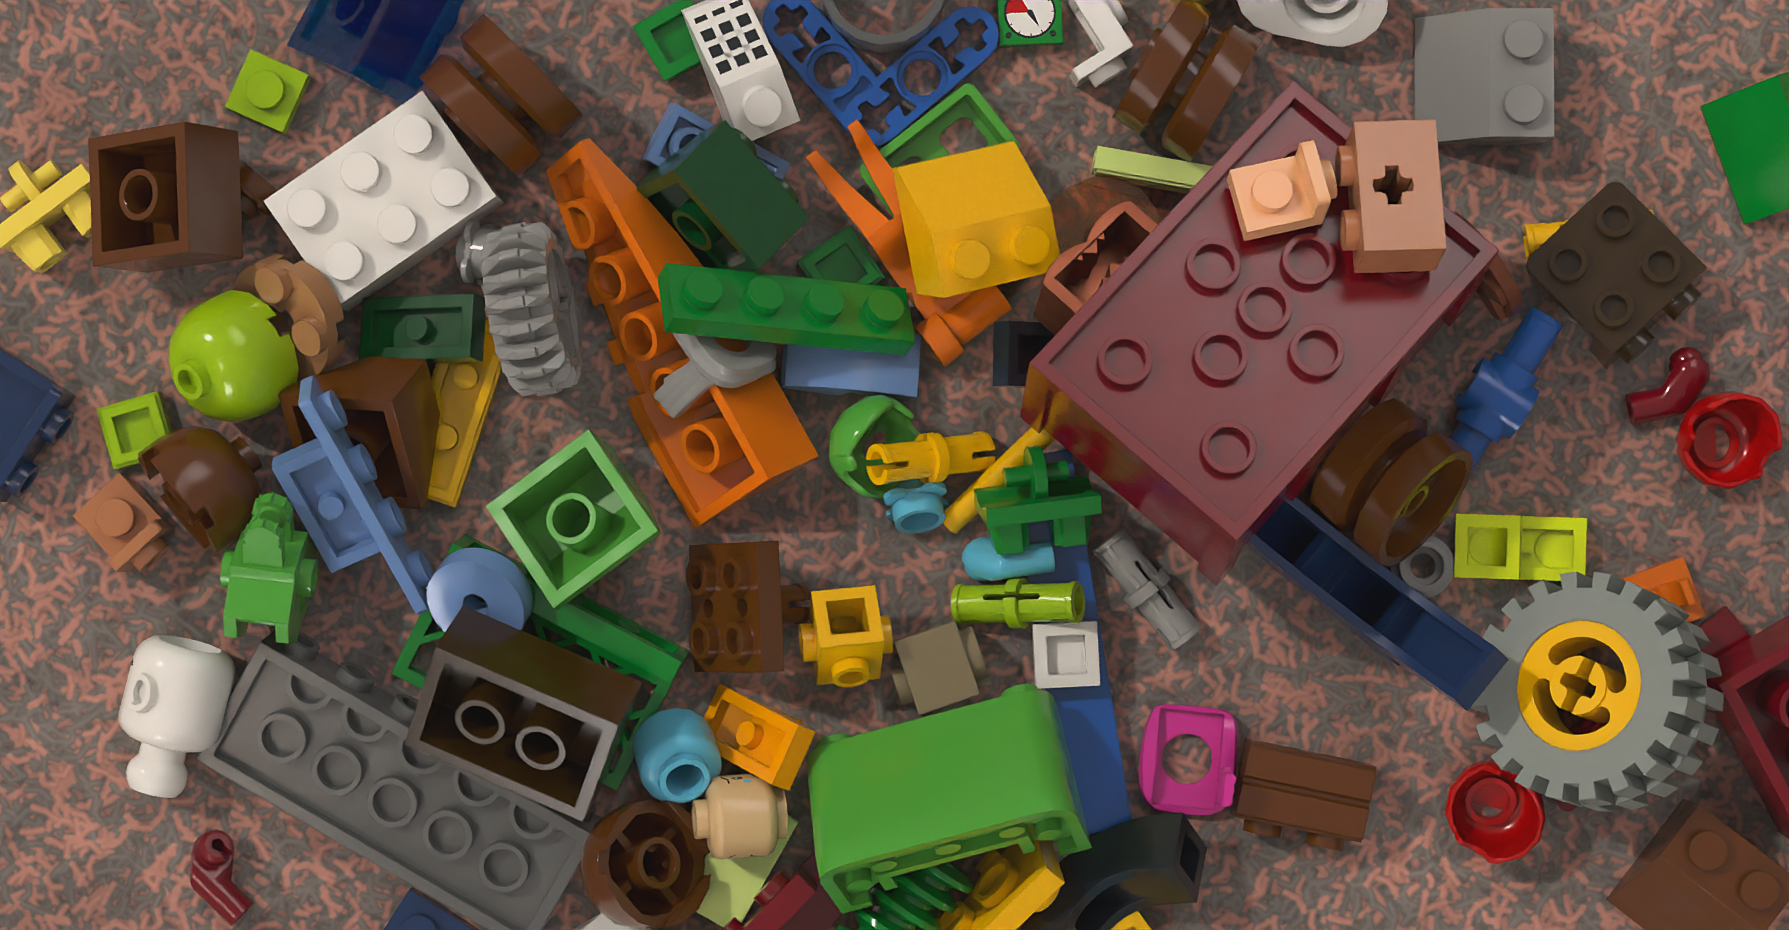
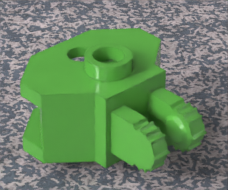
M274 491L264 495L260 494L259 498H256L251 513L253 514L252 520L241 531L235 550L226 549L224 552L220 573L221 587L228 588L223 614L224 636L242 637L246 635L248 623L275 626L276 642L290 644L297 641L309 600L315 595L319 564L318 560L315 559V544L313 541L308 540V532L294 530L292 502L287 500L288 497H283L274 493Z

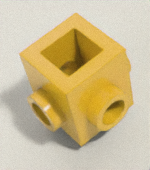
M875 585L811 591L809 623L798 625V636L802 662L813 661L816 684L855 687L866 683L868 680L880 679L883 654H891L893 652V637L889 615L880 616Z

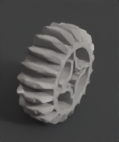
M521 222L503 226L502 230L487 233L481 250L483 261L480 266L483 276L481 288L486 304L484 310L488 315L489 333L492 334L494 340L495 355L500 358L502 372L507 376L508 383L522 397L535 394L541 397L556 394L562 391V389L573 387V385L578 383L583 366L581 357L583 346L580 336L582 329L578 319L579 308L574 297V286L571 284L568 265L565 264L563 251L557 243L556 235L543 222L532 224Z

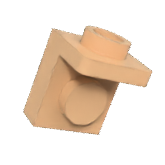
M1314 140L1299 143L1295 156L1231 169L1227 177L1244 241L1320 225L1324 221L1331 199L1337 197L1336 178L1329 159H1319Z

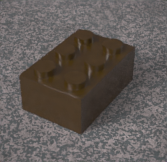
M462 606L435 648L404 745L583 822L607 779L642 682L466 606Z

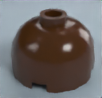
M200 426L178 428L158 438L138 453V460L149 480L159 473L163 477L165 482L161 486L164 494L160 497L199 545L204 549L210 545L212 555L217 557L239 540L241 531L252 520L253 514L251 513L254 502L262 493L254 475L262 467V464L244 439L238 436L232 442H229L216 430Z
M649 799L621 805L611 810L595 823L583 846L580 872L584 890L596 909L615 924L641 930H652L681 924L699 909L709 890L711 874L704 875L705 862L703 854L710 853L706 838H694L692 815L678 803L666 800L658 802Z

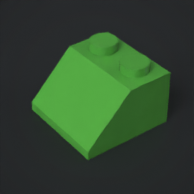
M589 429L485 506L555 610H559L661 534L645 494L611 445Z

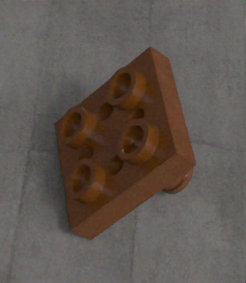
M779 541L689 545L690 561L686 569V582L691 592L692 627L689 632V647L694 656V671L727 673L785 671L782 624L793 623L797 625L806 623L810 612V607H789L788 603L790 601L811 600V594L809 589L802 583L781 585Z

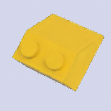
M1015 141L1003 142L892 168L917 294L946 298L1045 274L1051 264L1060 256L1051 205Z

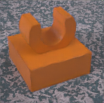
M1677 557L1620 578L1624 581L1628 580L1676 604L1690 615L1685 620L1689 623L1706 617L1684 557Z

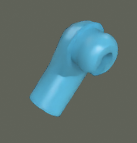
M983 536L967 544L962 553V562L966 574L976 581H994L1054 572L1055 559L1050 541L1029 543L1030 549L1025 550L1023 553L999 555L993 548L990 537Z

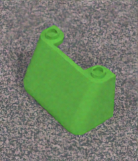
M1033 684L1016 685L1004 690L1000 697L867 733L855 736L849 734L829 735L820 739L816 743V748L806 756L815 858L820 884L842 914L873 906L870 889L876 883L880 882L885 891L897 888L895 876L1015 844H1019L1023 854L1036 851L1034 840L1054 841L1057 844L1060 856L1092 848L1058 706L1052 694L1047 691L1038 690L1037 686Z

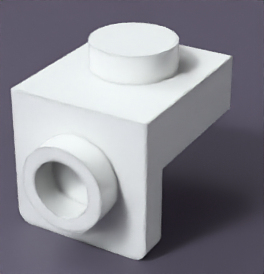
M1069 0L1068 5L1099 52L1072 69L1070 79L1075 87L1090 80L1093 86L1098 88L1127 69L1122 58L1130 54L1134 45L1122 26L1129 21L1118 0Z

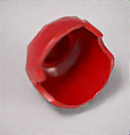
M1735 391L1707 395L1697 401L1684 416L1676 436L1678 444L1677 454L1682 467L1701 484L1729 490L1749 483L1750 480H1756L1763 476V468L1770 456L1782 448L1783 436L1779 416L1759 397ZM1715 425L1721 427L1729 438L1728 451L1719 460H1717Z
M1493 759L1488 762L1481 760L1466 766L1449 786L1445 814L1451 831L1455 834V839L1459 845L1467 847L1483 856L1488 863L1500 864L1524 858L1540 841L1546 814L1542 794L1529 790L1515 782L1518 775L1501 770ZM1472 803L1503 809V811L1494 816H1484L1473 808Z

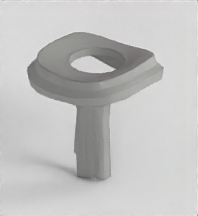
M673 333L690 361L664 378V384L654 393V398L660 402L672 418L680 417L700 396L715 384L721 387L736 388L773 372L776 368L775 345L770 342L743 340L747 346L745 351L732 352L719 345L713 337Z

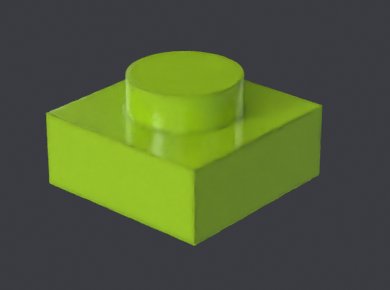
M250 49L225 104V108L286 135L312 77Z

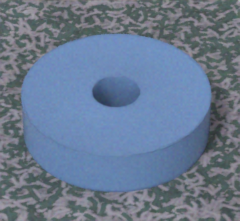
M464 548L448 555L431 577L427 586V604L435 622L444 632H446L462 606L522 630L532 612L533 594L525 575L508 558L484 548ZM474 594L482 597L485 602L478 600Z

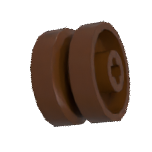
M1180 0L1163 31L1159 28L1155 30L1127 78L1132 83L1112 118L1140 134L1151 128L1164 104L1167 103L1176 110L1161 134V147L1184 161L1191 162L1235 90L1262 41L1236 25H1232L1222 31L1210 53L1206 56L1197 49L1212 25V11L1193 0Z
M482 14L460 38L462 48L484 71L474 78L454 57L441 54L419 78L448 106L444 112L485 154L491 150L520 179L542 157L540 144L519 122L528 115L549 136L562 138L583 117V114L486 15Z
M1395 398L1376 405L1342 436L1317 475L1309 499L1311 509L1336 530L1347 532L1354 529L1355 544L1378 563L1385 566H1392L1406 559L1420 548L1440 527L1466 487L1473 467L1472 453L1446 434L1436 432L1428 435L1427 420L1405 403Z

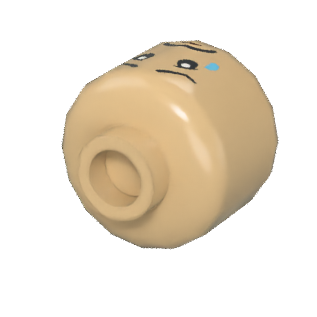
M753 774L713 777L709 782L708 788L705 790L704 799L692 801L694 838H706L711 854L721 860L764 857L771 854L775 850L777 840L786 839L788 813L784 790L782 788H774L773 785Z

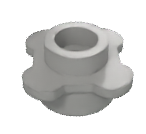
M469 220L466 223L464 233L459 237L456 246V263L460 269L463 282L473 283L476 280L478 286L483 285L480 266L483 261L481 250L487 233L502 229H495L492 224H484L480 227L478 220Z

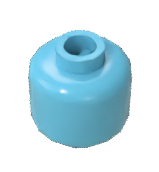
M682 708L662 710L647 718L636 730L632 743L635 764L641 783L649 794L656 799L678 804L691 802L703 796L710 780L720 775L722 769L721 755L712 728L703 716L694 711Z

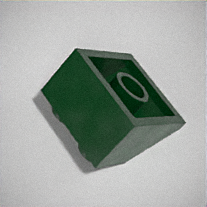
M726 120L699 133L636 184L637 190L652 203L672 226L703 267L747 272L760 269L810 218L798 205L799 199L793 188L781 178L772 175L756 156L757 151L752 141L740 130L732 128Z

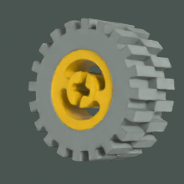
M1579 572L1560 574L1562 587L1544 579L1529 586L1528 588L1535 601L1532 604H1528L1516 598L1510 600L1501 610L1512 621L1505 630L1490 624L1483 636V639L1494 645L1509 659L1471 706V709L1489 715L1490 720L1475 726L1482 742L1500 748L1490 757L1501 770L1517 774L1515 782L1525 788L1544 794L1546 797L1579 807L1584 806L1596 811L1615 812V805L1634 810L1649 805L1645 795L1646 792L1665 798L1676 791L1679 787L1670 774L1678 770L1693 776L1703 763L1701 759L1691 753L1697 740L1713 746L1719 729L1704 723L1707 710L1723 711L1724 693L1707 687L1706 679L1722 676L1718 659L1700 650L1711 643L1702 628L1685 621L1690 615L1676 604L1628 580H1621L1611 574L1594 572L1592 579ZM1609 646L1620 658L1625 676L1606 665L1576 655L1591 647ZM1589 682L1596 686L1592 698L1584 693L1585 687ZM1556 705L1561 709L1572 712L1571 714L1596 723L1607 724L1594 732L1574 735L1562 723Z

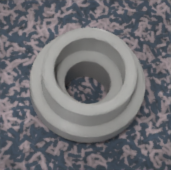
M1430 536L1410 556L1390 566V571L1425 598L1441 593L1451 582L1454 574V558L1450 549L1442 540ZM1421 553L1429 556L1433 563L1431 574L1423 579L1415 577L1410 570L1411 560L1414 556Z

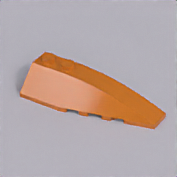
M590 138L578 142L545 170L572 247L576 250H584L590 269L588 273L589 281L585 283L593 306L603 304L615 339L606 342L614 365L624 363L639 393L627 398L633 419L694 529L778 484L819 457L772 372L736 388L721 387L715 384L700 396L680 417L672 418L669 415L668 411L654 398V393L664 384L665 377L688 363L690 359L675 339L673 333H667L664 330L657 277L666 263L703 267L702 264L652 203L637 190L638 187ZM713 337L719 345L732 352H743L747 347L743 340Z

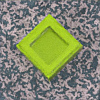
M160 391L96 409L114 470L140 464L138 453L158 438L172 432Z

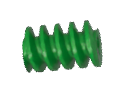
M952 861L895 876L897 888L885 891L882 888L873 886L870 889L871 897L877 906L873 911L866 908L852 911L860 925L857 930H917V927L924 930H939L942 926L933 908L953 913L958 908V905L949 889L954 888L969 894L975 886L970 877ZM840 924L834 928V930H853Z

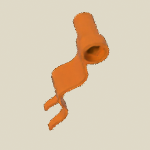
M856 119L847 128L867 171L894 216L892 219L888 220L861 196L817 150L805 158L833 198L868 240L894 281L900 288H906L908 299L924 318L914 328L918 335H921L926 345L929 344L934 351L932 352L933 355L945 368L965 353L962 346L1011 311L1012 308L996 285L946 298L916 293L893 170L863 126Z

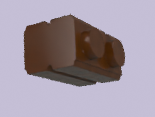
M1245 738L1230 813L1234 817L1244 819L1243 831L1280 838L1282 827L1306 831L1305 843L1343 851L1345 840L1360 843L1363 840L1369 803L1377 772L1376 766L1360 761Z

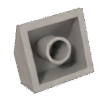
M1486 8L1414 18V120L1436 119L1438 145H1542L1554 137V8Z

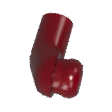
M1683 347L1674 351L1669 358L1668 368L1670 374L1662 387L1625 395L1629 419L1632 425L1682 415L1692 407L1710 380L1709 363L1703 360L1700 351L1692 347Z
M211 830L199 836L193 845L190 883L193 890L232 926L254 902L232 882L233 840L224 831Z

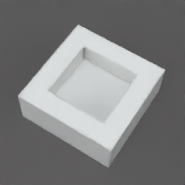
M1097 621L1032 624L1034 679L1037 689L1100 685Z

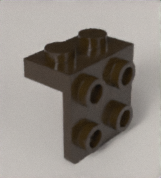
M1611 182L1599 191L1529 256L1526 264L1528 274L1593 338L1589 351L1606 369L1619 357L1626 364L1636 359L1655 339L1649 330L1666 314L1673 321H1676L1687 312L1702 296L1695 287L1700 283L1707 268L1647 207L1619 182Z

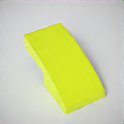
M1456 514L1454 577L1561 581L1560 574L1579 572L1586 575L1588 518Z

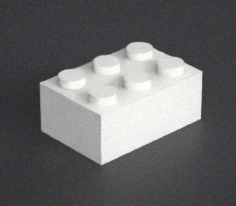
M423 90L264 200V203L305 262L314 266L330 283L340 301L342 309L345 311H350L363 302V298L370 297L461 234L469 220L479 221L504 204L438 107Z

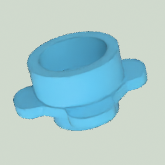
M920 479L902 482L883 496L884 503L891 506L886 511L887 519L894 521L895 528L903 533H923L937 528L944 522V510L949 506L948 500L942 498L947 493L946 485L942 482L924 483Z

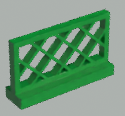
M464 534L452 544L447 556L464 548H484L497 552L512 561L522 571L530 584L533 594V608L529 619L534 623L538 638L561 648L576 643L590 651L594 662L607 667L605 658L620 666L612 670L624 675L634 673L656 685L647 705L631 711L628 721L640 719L631 737L626 726L620 741L623 752L614 770L610 769L604 782L605 785L617 791L634 760L632 743L636 730L647 718L660 710L690 650L582 594L576 596L559 610H555L523 563ZM478 596L480 601L485 602L482 597ZM430 610L420 614L391 673L420 689L423 688L427 674L411 665L422 644L440 639L445 633L442 629L428 633L434 621ZM547 629L563 636L564 638L551 641Z

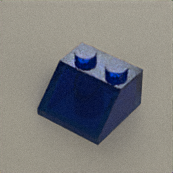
M310 0L287 46L380 95L404 104L414 97L415 93L423 86L424 82L419 76L431 65L445 36L456 25L459 10L465 0Z

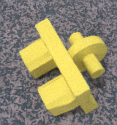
M18 160L8 168L17 185L2 195L0 200L11 213L28 200L30 202L0 224V249L16 253L33 271L44 273L67 254L50 231L49 227L67 215L83 237L89 238L92 236L90 173L85 165L80 164L51 187L45 189L63 175L58 166L50 160L35 172H32L21 160Z

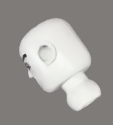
M154 635L144 640L137 647L132 658L118 718L121 728L130 737L141 742L139 753L130 760L126 770V779L130 788L144 794L163 798H176L184 790L188 781V771L184 764L187 752H203L216 742L221 731L227 702L232 694L236 670L233 660L225 651L196 640L166 635Z

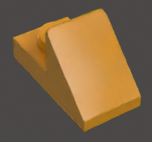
M720 683L704 716V719L712 728L722 758L771 785L790 790L816 733L815 731L802 725V720Z

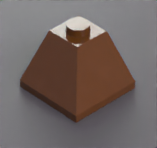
M369 356L315 376L323 392L332 390L340 400L348 422L347 426L343 428L354 446L363 444L369 452L377 471V479L374 480V483L382 498L392 497L399 508L422 509L428 499L440 411L426 359ZM301 381L287 386L278 394L293 448L317 438L298 404Z

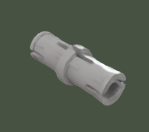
M1124 526L1115 530L1092 549L1091 552L1099 558L1125 591L1126 595L1123 598L1130 609L1135 607L1139 609L1165 642L1169 651L1175 650L1202 628L1201 623L1193 617L1168 585V581L1171 578L1163 568L1156 570L1127 533V529Z

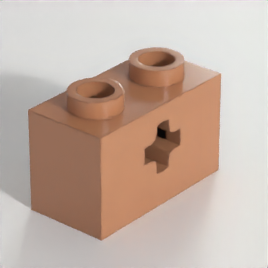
M1436 119L1354 122L1345 146H1337L1335 154L1336 182L1338 187L1348 186L1349 210H1342L1340 216L1341 247L1343 251H1353L1354 273L1435 271L1447 249ZM1388 189L1390 200L1398 202V204L1388 205L1386 193L1378 192V190Z

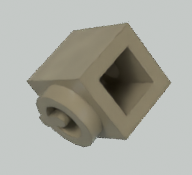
M955 620L894 640L902 665L892 668L890 671L902 706L915 702L919 715L930 711L934 715L970 705L968 698L980 695L978 689L991 685L972 626L958 630Z

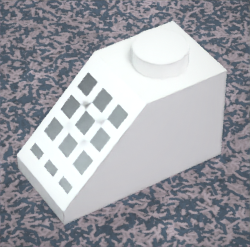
M705 0L681 10L723 121L726 120L732 128L743 132L751 141L800 121L780 64L749 0Z

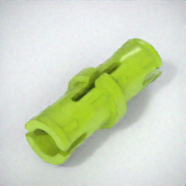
M1010 578L1006 584L999 585L957 584L952 590L951 613L953 620L958 622L957 625H966L968 623H1007L1011 629H1025L1029 626L1030 622L1080 623L1085 613V593L1079 581L1029 584L1025 578Z

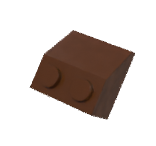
M1682 799L1606 900L1645 930H1767L1789 902V872L1703 806Z

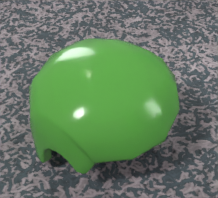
M885 395L864 397L845 409L832 428L828 438L829 462L836 475L865 498H883L886 492L905 482V480L889 482L888 484L878 486L874 484L868 476L866 466L887 463H883L882 459L866 460L862 453V448L867 438L877 431L885 432L886 444L914 441L921 434L910 421L914 418V414L893 397H886Z

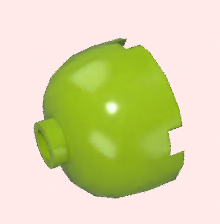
M228 290L197 304L183 316L170 338L168 360L175 386L193 409L209 419L240 423L276 409L280 404L279 392L287 386L297 383L299 367L295 346L289 333L279 337L275 327L268 320L276 316L275 312L268 304L249 292Z

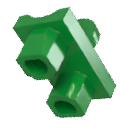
M1039 445L1025 447L1023 455L1024 466L1003 468L1004 485L974 489L975 508L987 527L993 548L999 555L1023 553L1025 550L1030 549L1028 523L1049 520L1050 539L1055 546L1086 545L1089 541L1091 515L1102 514L1101 495L1099 492H1093L1087 475L1069 477V467L1066 460L1046 463L1042 448Z

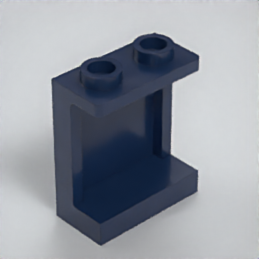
M1 347L0 502H7L11 495L20 498L34 482L40 467L33 463L46 441L54 445L68 430L75 415L68 407L76 396Z

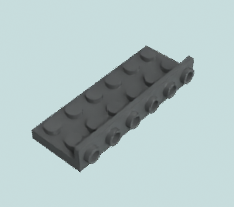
M275 631L260 641L227 702L218 739L209 749L200 752L196 760L487 930H543L580 865L582 849L595 823L602 818L595 814V805L592 804L582 822L408 747L404 744L418 703L416 698L405 694H397L394 697L373 685L375 678L369 671L351 662H342L339 665L318 653L320 650L319 644L304 633L299 632L297 641L290 644L276 642Z

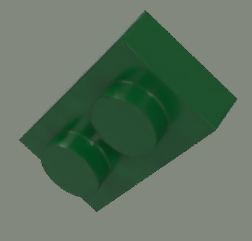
M476 294L363 298L359 360L372 356L426 359L427 363L483 362L486 312L484 310L486 307L485 298Z

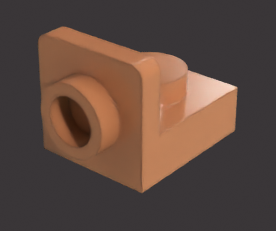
M120 472L73 515L77 522L111 557L108 563L116 572H129L134 566L140 573L147 570L168 551L169 546L163 539L175 529L124 473Z

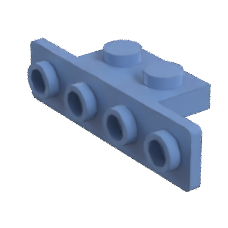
M314 375L301 380L298 404L317 438L273 457L271 469L290 502H292L295 511L331 573L381 552L415 613L420 614L429 610L427 586L434 572L428 558L421 549L412 551L403 535L407 531L406 523L396 501L392 497L382 498L374 483V480L377 479V471L369 452L363 444L354 446L343 428L347 426L348 422L337 395L332 390L323 392Z

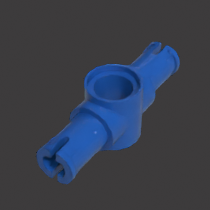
M1530 307L1501 355L1494 352L1490 360L1483 357L1472 370L1476 374L1473 382L1464 395L1459 393L1454 401V406L1459 409L1454 418L1459 422L1450 438L1472 453L1473 467L1470 475L1492 441L1498 444L1502 436L1509 439L1516 433L1538 397L1539 390L1533 387L1538 380L1534 373L1563 325L1534 307Z

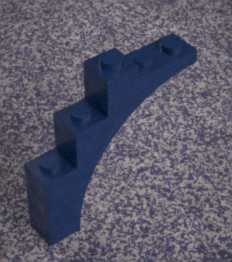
M1287 497L1246 543L1276 572L1321 603L1363 642L1397 666L1402 665L1466 711L1470 709L1509 660L1491 643L1454 619L1374 560L1297 497L1293 502Z

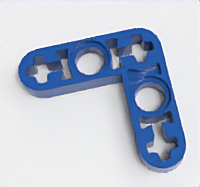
M771 0L765 8L762 18L764 33L769 43L851 138L852 136L847 126L856 119L861 124L863 120L859 110L861 106L868 103L873 109L880 108L890 99V94L881 88L889 81L893 82L900 98L915 109L907 116H904L901 107L898 105L885 118L886 125L889 128L887 132L880 135L875 129L867 131V134L877 148H883L909 128L988 61L995 52L999 39L998 25L988 12L974 6L961 7L946 17L876 77L810 0ZM783 8H786L792 14L800 9L806 12L807 16L802 21L804 30L813 41L816 40L821 31L825 32L830 40L814 47L803 63H800L794 56V54L804 50V45L792 33H787L781 38L775 32L780 26L777 13ZM964 21L966 25L973 27L980 22L986 28L981 36V41L985 47L978 52L971 46L965 47L960 51L953 61L963 68L956 74H952L945 58L929 48V46L935 41L940 40L946 51L959 38V32L956 28L958 23ZM829 54H836L845 58L851 66V75L847 83L836 89L825 88L819 84L814 76V69L820 58ZM916 61L930 62L937 67L940 73V84L929 95L920 96L913 94L904 84L903 76L905 70Z

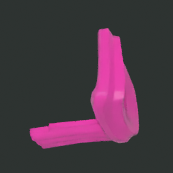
M1165 704L1156 706L1151 711L1145 725L1139 759V789L1144 802L1149 807L1164 812L1212 815L1222 811L1226 806H1231L1233 803L1232 796L1235 792L1234 784L1237 780L1235 775L1238 725L1234 716L1222 709L1194 705ZM1179 734L1199 736L1206 742L1211 751L1212 762L1210 769L1203 779L1195 783L1182 784L1175 782L1166 774L1162 765L1164 747L1170 739Z

